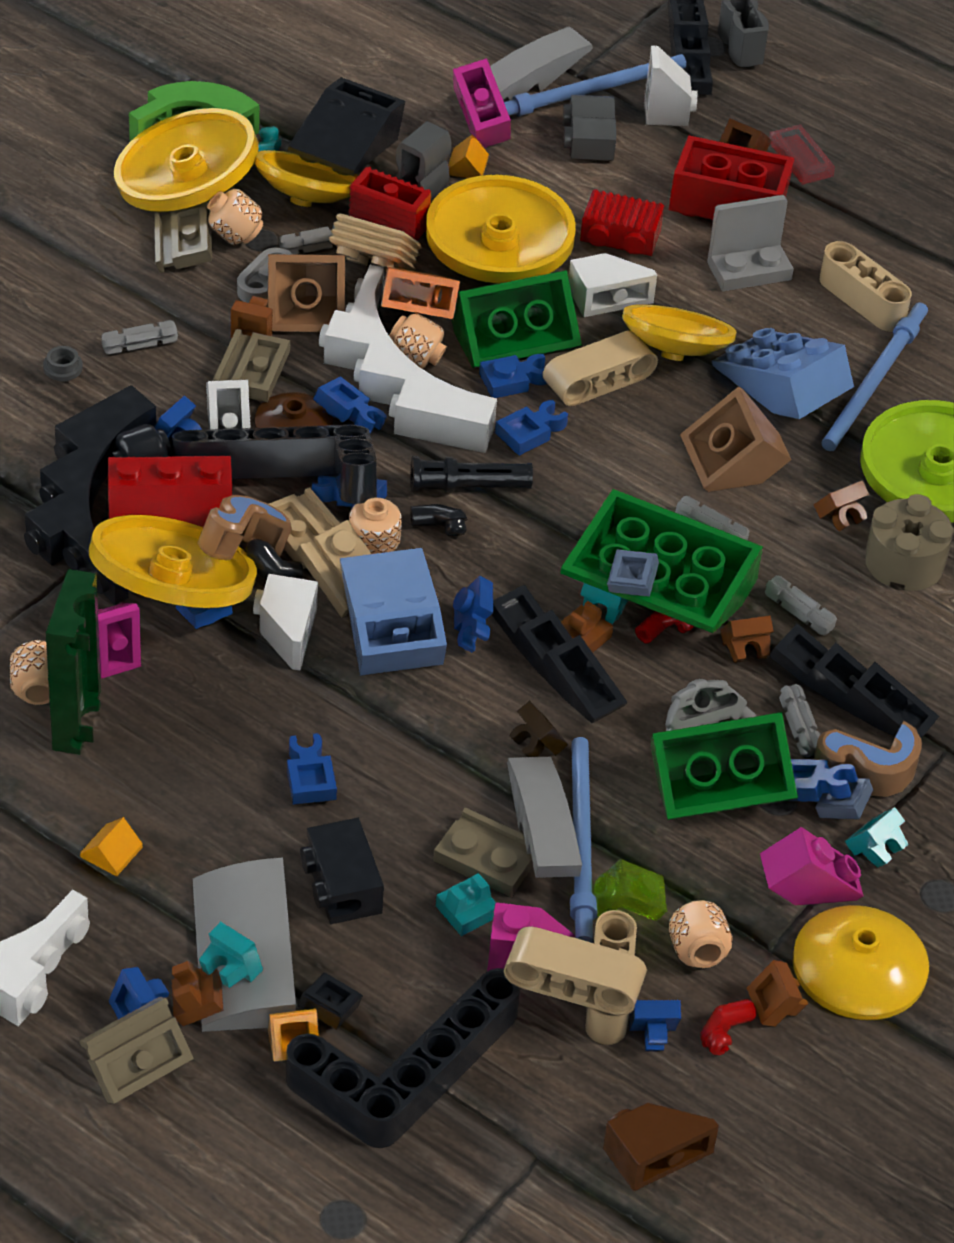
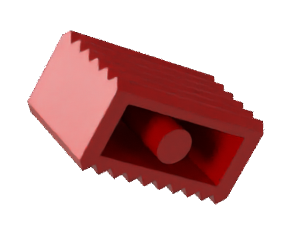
M366 167L349 188L351 190L349 194L351 195L349 199V216L403 231L416 241L426 231L427 212L431 204L430 189L424 190L423 187H418L417 184L411 185L410 182H404L403 179L398 180L397 177H391L390 174L378 173L377 169L372 170L371 167Z
M595 189L591 193L582 217L580 241L591 243L598 247L605 246L624 250L631 254H642L652 257L661 232L664 205L662 203L656 204L655 201L650 203L647 199L644 201L640 198L635 200L633 196L628 198L626 195H623L621 197L618 193L613 195L612 192L606 193L604 190L599 192Z

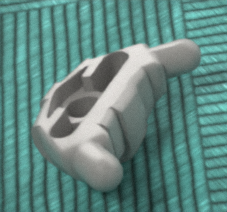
M697 679L672 696V704L668 710L665 726L666 731L719 723V721L727 719L737 720L756 717V714L746 706L747 701L728 686L727 681Z

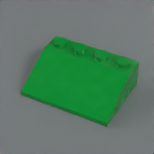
M612 489L562 565L560 574L714 633L743 605L756 583L763 546ZM617 549L655 553L658 555L659 565L650 597L609 592L607 582Z

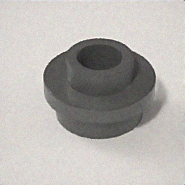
M57 346L47 353V357L43 362V369L49 378L65 382L73 380L81 374L83 362L75 349L69 346Z

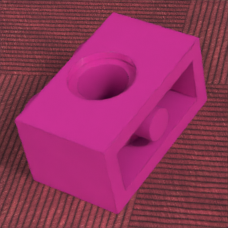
M487 58L453 69L454 91L471 135L473 134L484 148L510 140L511 120Z

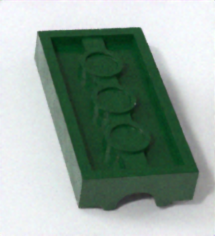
M68 569L46 630L52 750L80 755L84 742H94L93 727L81 725V717L89 712H99L101 706L99 700L101 677L96 573Z

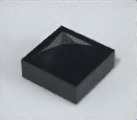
M323 972L313 985L301 995L298 1007L303 1010L316 1009L317 1018L337 1030L359 1007L363 995Z

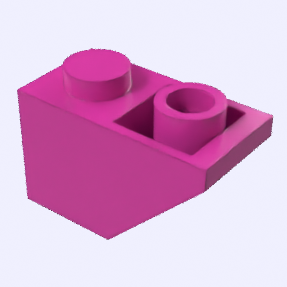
M802 827L760 853L768 888L795 906L857 901L864 896L859 881L861 870L857 862L850 855H843L831 847L823 837L818 838Z

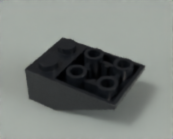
M341 77L325 89L289 144L287 151L299 155L306 162L320 163L331 167L338 174L353 176L398 140L406 101Z

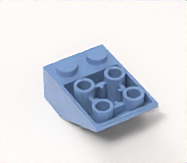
M764 328L754 332L752 338L742 344L729 346L724 354L712 360V365L773 414L801 419L854 387L845 345L828 342L825 338L812 339L802 337L799 333L786 334L776 332L773 328Z
M415 548L340 558L360 676L443 665L447 642L439 602L423 549Z

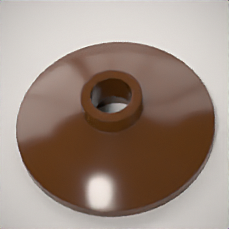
M288 392L272 396L268 402H263L258 407L255 413V428L333 425V417L313 400L314 396L305 393Z

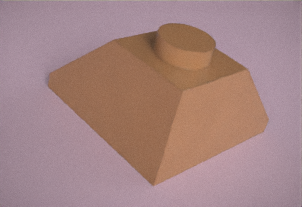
M268 254V308L273 309L272 332H321L323 324L329 325L335 310L345 312V255Z
M737 387L680 434L702 486L708 492L762 484L792 460L779 432L741 387Z

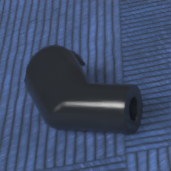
M442 504L410 506L412 526L445 524V533L448 536H461L467 531L465 521L468 519L461 509Z
M253 539L247 544L245 552L254 561L257 573L261 578L267 580L268 574L302 579L303 565L301 562L282 560L273 547L261 539Z

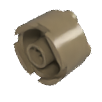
M920 494L911 495L908 499L893 500L876 508L873 513L866 546L865 564L867 569L881 583L891 586V581L904 585L903 590L917 591L933 586L942 576L950 550L954 528L949 518L940 509L932 505L928 497Z

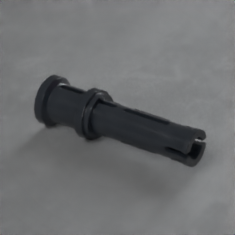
M418 456L411 457V492H418L420 488L444 489L445 493H452V491H456L457 487L531 489L533 484L532 463H457V460L453 459V457H446L444 461L420 460Z

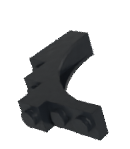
M132 385L55 426L56 444L54 445V452L58 460L40 469L41 488L39 489V495L44 504L25 514L26 533L24 534V540L29 550L35 555L39 554L51 566L64 559L72 570L96 573L97 593L103 594L114 605L128 598V589L116 584L103 575L94 566L89 557V545L94 531L91 512L96 495L108 476V457L114 451L116 436L142 424H150L154 428L157 424L156 406Z

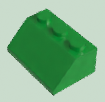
M567 270L458 292L454 317L451 321L454 334L472 368L480 367V362L513 355H517L519 359L535 354L582 346Z
M782 712L652 734L650 744L657 783L667 820L798 799Z

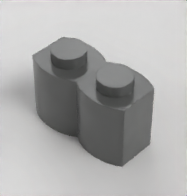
M722 0L718 34L721 40L728 45L730 59L739 67L763 64L769 23L765 15L758 10V1Z
M571 95L570 105H563L562 124L565 126L563 147L570 148V157L572 159L614 160L616 147L614 97Z
M426 121L405 138L396 150V163L399 169L396 175L397 179H403L404 182H410L411 185L417 184L418 187H423L424 190L430 189L431 199L440 193L449 182V167L446 161L451 153L449 132Z

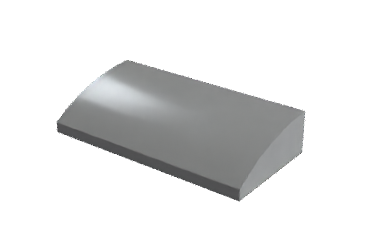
M283 857L237 863L193 878L198 968H201L200 957L211 943L208 934L220 922H223L255 943L263 967V971L252 982L243 978L230 988L222 983L224 1011L201 1019L202 1031L268 1028L269 1014L296 1011ZM219 966L217 969L221 971L225 966Z

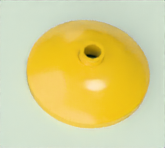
M259 151L254 162L260 174L275 189L291 196L290 202L303 207H311L312 202L333 203L349 198L351 196L349 195L351 191L349 188L358 177L356 174L353 176L338 174L331 167L320 163L306 162L299 155L289 152Z
M643 304L626 306L623 310L622 319L626 326L645 344L661 350V356L669 360L683 361L684 356L707 355L726 348L735 341L736 330L732 326L696 312Z
M839 906L817 914L799 932L793 951L795 975L805 992L827 1010L852 1019L878 1020L895 1016L907 1010L923 993L929 974V959L926 949L914 930L894 915L868 906Z

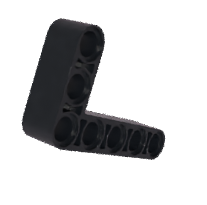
M330 425L184 430L172 435V457L231 456L232 479L335 476L342 501L361 504L365 503L368 499L377 498V458L370 431L363 426Z
M496 968L487 971L379 1078L323 1038L315 1034L298 1035L287 1045V1085L295 1094L363 1143L373 1148L389 1147L514 1024L518 1015L521 988L512 984L505 977L504 969Z

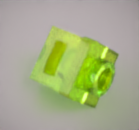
M622 859L617 861L608 871L601 874L594 884L598 917L604 912L617 910L620 907L655 921L667 912L664 876Z

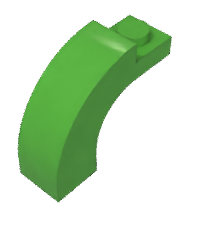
M202 81L166 84L148 91V103L129 112V140H133L141 132L166 118L187 111L206 108L227 109L243 115L250 121L257 135L259 134L260 105L244 93L221 84Z

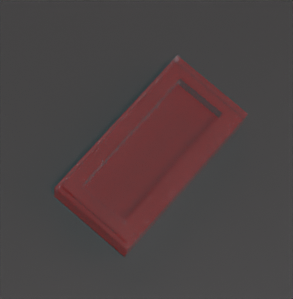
M801 124L770 132L769 138L772 139L770 145L777 154L795 158L792 173L802 185L834 177L835 166Z

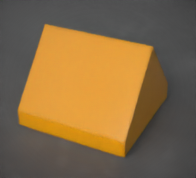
M473 134L453 148L448 164L450 176L471 178L484 175L489 154Z
M122 817L107 823L80 852V858L117 877L143 848V843L126 819Z
M316 1009L269 1014L268 1034L273 1061L286 1060L287 1045L296 1036L302 1034H315L319 1036Z

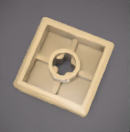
M341 213L336 215L338 221L333 223L335 228L331 230L333 236L329 237V240L337 246V254L345 255L346 260L367 266L369 260H372L371 264L385 267V272H387L388 267L410 271L416 270L414 264L418 263L416 257L420 255L418 250L422 246L405 232Z

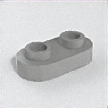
M269 248L260 253L238 276V297L247 303L250 302L252 296L268 299V254H294L283 248Z

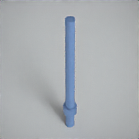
M683 54L670 57L682 69L686 67V60ZM649 63L532 95L528 92L514 95L512 100L506 101L504 104L509 115L516 114L518 117L533 113L535 108L571 99V95H587L646 79Z
M916 303L907 317L899 320L893 329L892 339L822 440L821 444L825 450L834 451L905 345L913 342L920 331V323L928 313V308L925 304Z
M577 737L571 742L573 825L582 868L580 876L574 877V894L570 898V916L575 921V938L593 943V920L597 917V898L592 894L589 742L586 738Z

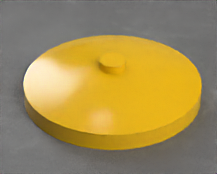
M219 108L187 111L150 126L131 140L117 158L114 167V179L124 200L136 208L156 212L189 208L211 200L219 191L224 193L238 183L255 162L259 150L258 140L250 121L235 111Z
M483 175L456 182L445 188L434 198L427 212L426 238L435 256L455 272L484 282L505 283L550 274L568 259L575 241L576 223L568 204L551 189L537 182L516 176Z
M126 515L110 518L95 527L89 545V557L92 563L108 579L139 595L179 606L219 608L235 605L250 596L257 575L254 561L247 556V553L241 547L237 548L231 560L225 561L212 558L205 554L198 545L203 527L171 518L150 515Z

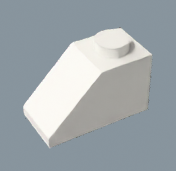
M651 46L644 100L646 125L688 126L690 112H696L697 91L691 90L690 76L659 46Z
M607 253L570 260L569 283L571 293L583 317L623 310L626 306L654 303L657 281L655 270Z
M248 380L208 381L206 383L208 428H250Z
M268 574L264 590L257 589L253 614L260 615L259 632L291 669L300 671L317 612L318 582Z

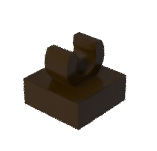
M530 700L517 711L526 724L516 726L509 736L518 745L531 737L530 743L521 750L527 757H538L542 753L544 745L556 756L569 745L546 716Z

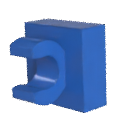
M184 395L159 418L155 429H162L169 441L172 440V435L176 432L202 430L197 422L190 419L196 405Z
M139 967L126 968L121 970L108 1002L117 1018L120 1019L158 997H168L169 992L161 979L146 981Z
M636 1001L634 1010L629 1013V1031H644L645 1051H664V1045H667V1031H675L681 1020V1001Z

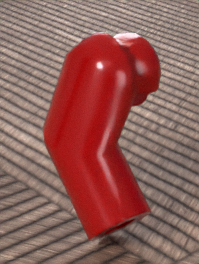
M654 611L635 628V633L640 641L648 644L673 624L677 626L678 631L681 633H686L695 626Z
M744 999L717 1006L700 1032L702 1046L708 1047L713 1055L726 1053L729 1050L728 1046L732 1045V1038L727 1032L731 1026L751 1022L755 1019L756 1008L754 1003L749 999Z

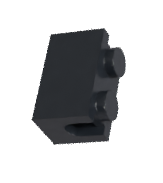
M359 817L307 828L309 846L300 848L301 862L304 872L306 874H313L315 880L312 883L314 900L318 909L325 908L330 925L382 914L384 884Z

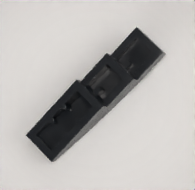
M668 0L672 57L680 54L684 55L686 67L683 70L690 76L691 90L697 91L699 95H712L711 51L708 42L709 23L704 0Z
M525 585L493 600V614L491 615L512 643L558 694L588 721L594 723L627 704V700L580 635L572 638L553 610L544 613Z
M796 624L769 654L773 660L801 682L838 707L895 737L903 721L915 727L920 738H922L940 717L876 662L867 669L836 642L828 650L799 624Z

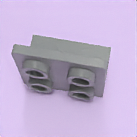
M784 195L722 204L715 207L707 264L722 292L792 280L794 268L780 245L788 203Z

